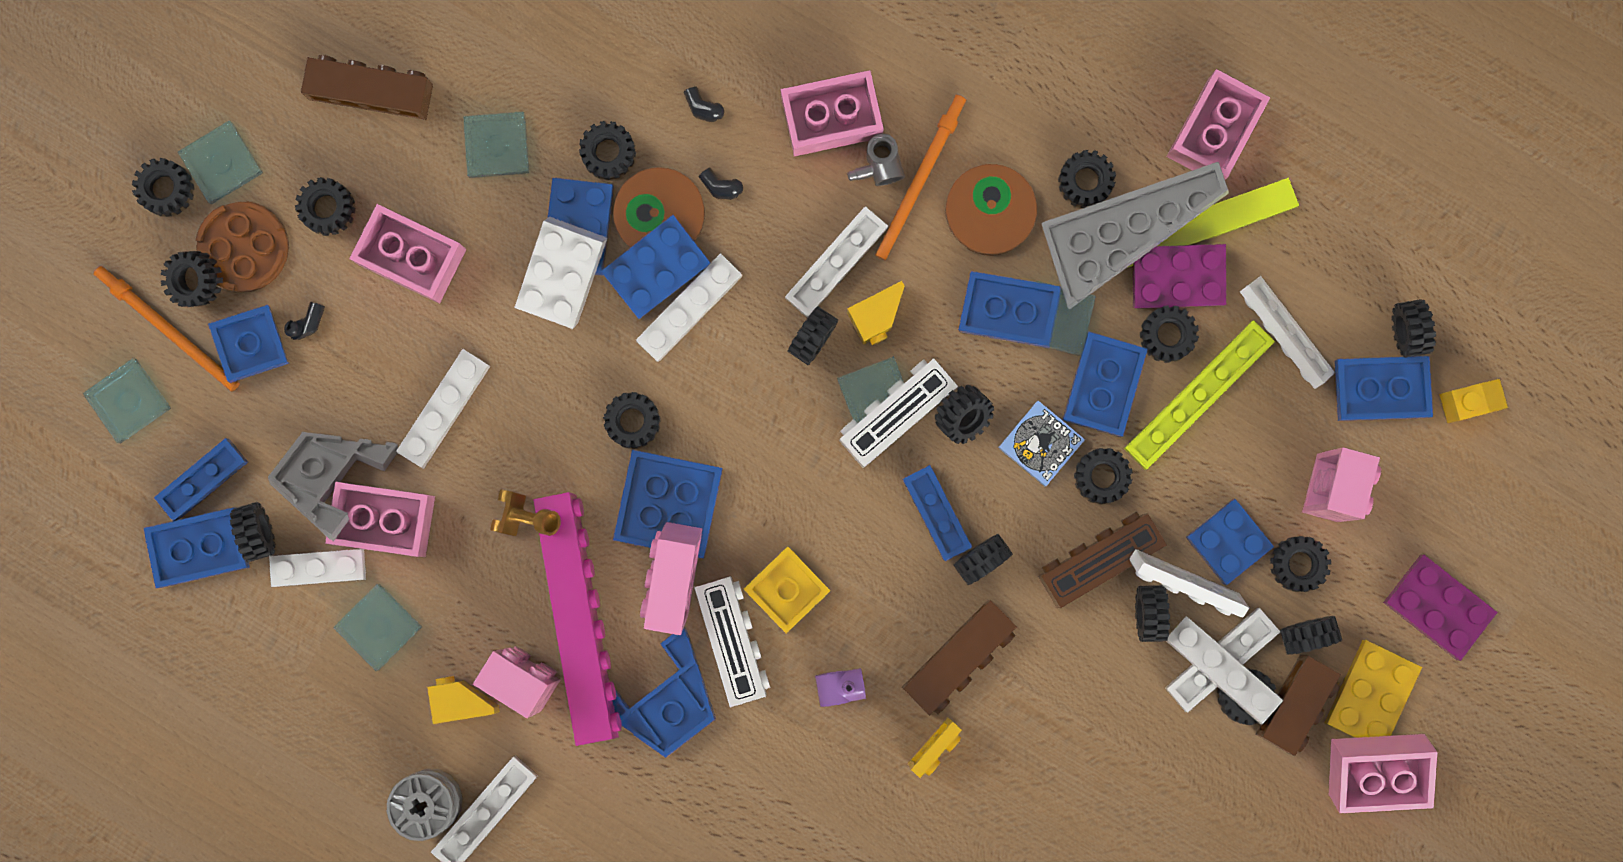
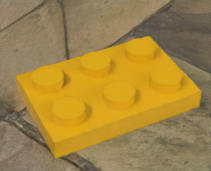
M1362 640L1324 723L1354 738L1391 736L1422 667L1367 640Z

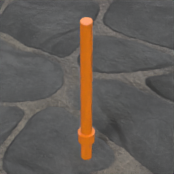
M956 95L946 115H942L937 125L939 129L875 254L879 259L886 261L949 134L954 133L958 125L957 118L967 101L964 97Z
M99 266L93 274L110 288L109 292L119 301L124 300L227 389L233 392L240 385L238 381L229 383L221 366L132 292V287L123 279L118 280L103 266Z

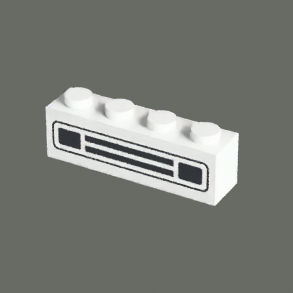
M934 358L929 363L923 359L910 371L914 376L905 383L900 379L887 390L890 396L882 403L878 399L875 400L864 410L867 415L859 423L853 419L840 431L844 436L839 441L862 468L866 467L936 407L944 397L946 398L949 395V392L954 391L958 387Z
M727 577L694 587L729 706L733 707L766 697L765 689L770 688L766 671H759L756 659H760L761 654L757 641H750L747 630L753 627L748 611L742 612L739 600L744 599L739 581L733 582L732 577Z

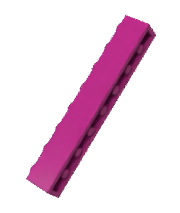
M570 492L533 499L535 513L542 509L557 512L561 519L560 528L554 535L548 536L539 533L575 745L579 746L619 738L618 731H621L622 728L619 713L614 712L612 701L616 700V690L612 681L609 682L607 669L611 668L609 653L607 650L604 651L602 638H605V628L603 621L598 620L596 609L600 607V599L597 590L593 589L591 577L595 575L592 560L587 558L586 547L589 546V536L585 528L582 529L580 518L584 516L583 503L580 498H577L576 494Z

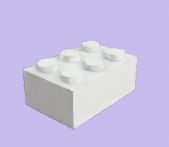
M552 217L544 220L514 308L573 329L579 322L607 238Z

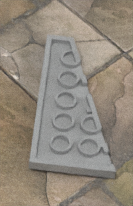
M1219 162L1041 223L1067 307L1069 309L1074 307L1226 196L1229 191Z

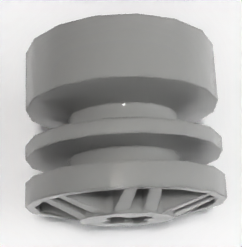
M424 769L403 778L393 787L387 799L386 812L390 825L399 835L409 840L425 841L436 837L457 820L462 810L463 797L459 784L451 775L439 769ZM425 801L428 807L418 811L416 806Z

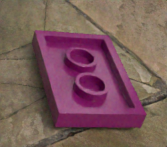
M1226 244L1154 247L1133 263V308H1159L1168 305L1169 307L1174 305L1179 307L1226 305Z
M1420 555L1383 602L1458 661L1463 659L1498 613L1425 555Z

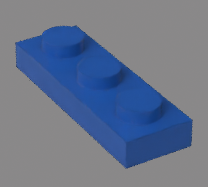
M225 438L157 494L154 499L172 521H177L245 466L248 461L231 440Z
M930 465L902 479L943 561H947L972 548Z

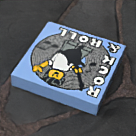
M1037 401L998 448L1046 487L1085 439L1041 402Z

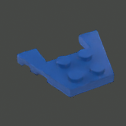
M685 627L681 635L672 634L660 643L679 670L631 708H629L617 690L616 700H612L614 712H618L620 715L621 725L664 757L671 755L716 720Z

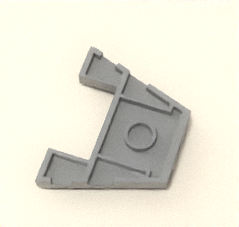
M302 432L270 473L268 480L270 485L324 535L334 541L349 521L347 512L325 503L334 491L335 482H340L356 460L385 471L397 455L398 444L393 442H386V445L372 444L371 440L359 439L358 442L342 440L341 436Z

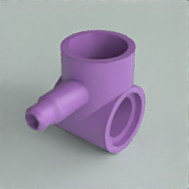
M861 668L815 676L820 707L866 699Z

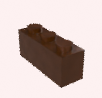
M1300 654L1278 693L1283 702L1275 709L1271 717L1259 726L1255 735L1293 756H1296L1297 752H1302L1308 744L1309 736L1307 734L1312 725H1317L1324 715L1325 710L1323 706L1326 700L1332 698L1337 692L1340 685L1338 679L1341 674L1308 655Z

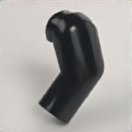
M697 86L688 88L683 92L695 118L707 122H715L717 119L723 118L725 113L724 107L720 103L714 104L703 101Z
M711 168L704 170L698 176L716 199L732 200L743 192V184L740 180H719Z
M310 302L305 318L294 322L290 320L285 324V334L293 340H301L314 334L318 330L325 306Z

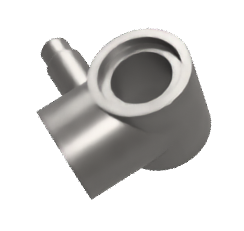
M878 134L872 137L868 143L866 155L870 165L856 168L847 173L849 181L873 177L876 186L888 185L902 180L905 175L895 139L888 134ZM879 146H885L889 149L890 155L886 158H879L874 154V149Z

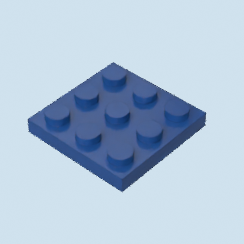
M632 450L613 540L651 548L652 540L655 539L657 531H662L666 522L702 528L698 558L704 559L723 468Z

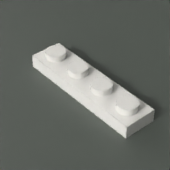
M865 206L789 291L785 299L808 318L813 310L825 300L886 231L888 225Z
M719 254L636 339V342L659 362L737 283L742 274L722 254Z
M1261 276L1240 291L1247 306L1257 313L1263 321L1265 329L1273 334L1280 343L1284 354L1293 360L1300 369L1304 380L1309 382L1314 389L1325 383L1335 373Z
M462 349L396 452L419 467L425 468L490 366Z
M1135 549L1130 558L1136 570V575L1147 582H1152L1153 580L1160 582L1167 590L1176 594L1179 591L1186 593L1193 601L1202 605L1207 602L1214 605L1219 612L1228 616L1233 613L1243 618L1249 609L1240 593Z
M1257 608L1217 643L1243 665L1279 634L1280 631L1260 608ZM1192 664L1165 689L1180 707L1188 713L1218 686Z
M1187 616L1170 633L1166 642L1261 725L1283 702L1278 695Z
M513 756L431 853L441 862H465L538 775L517 756Z

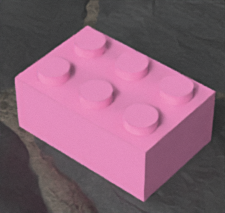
M1216 69L1208 78L1166 157L1192 171L1219 162L1224 179L1226 180L1270 97Z
M870 70L781 89V100L794 156L871 140L875 135L883 134V124Z
M377 204L349 259L361 267L440 304L466 249L460 243Z
M1343 447L1318 453L1302 513L1335 522L1365 519V515L1370 514L1373 506V497L1370 496L1373 484H1377L1381 475V467L1378 466L1380 457Z
M335 482L331 506L347 512L349 521L334 541L326 536L325 544L426 557L435 496Z
M666 522L663 530L657 531L655 539L652 540L649 556L655 560H652L645 580V588L650 589L647 590L646 598L643 599L640 617L645 618L644 629L675 635L682 634L689 614L702 528Z
M515 646L514 648L510 647L493 651L473 685L525 718H529L542 711L560 679L555 677L557 672L553 668L542 662L540 665L534 664L528 660L530 655Z
M1425 734L1331 739L1329 796L1339 813L1434 808L1437 751Z

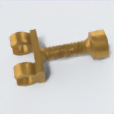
M500 489L497 500L506 502L502 520L492 519L490 530L517 536L519 524L522 522L534 525V529L540 534L552 536L559 530L561 519L559 514L552 510L542 509L537 513L524 511L523 508L527 495Z

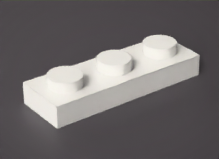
M364 549L269 556L271 587L366 580Z

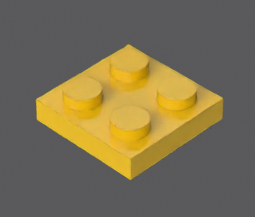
M789 547L785 548L744 588L748 595L785 633H788L830 592L828 587Z
M949 717L907 763L910 770L919 778L924 773L930 776L941 763L938 757L944 750L952 751L961 740L958 734L962 730Z

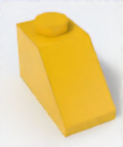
M902 281L847 308V314L863 345L870 342L873 346L888 338L886 333L891 330L905 287Z
M1500 379L1439 394L1447 424L1508 408Z
M454 676L436 679V685L427 687L433 724L492 715L500 712L499 705L466 681L455 682Z

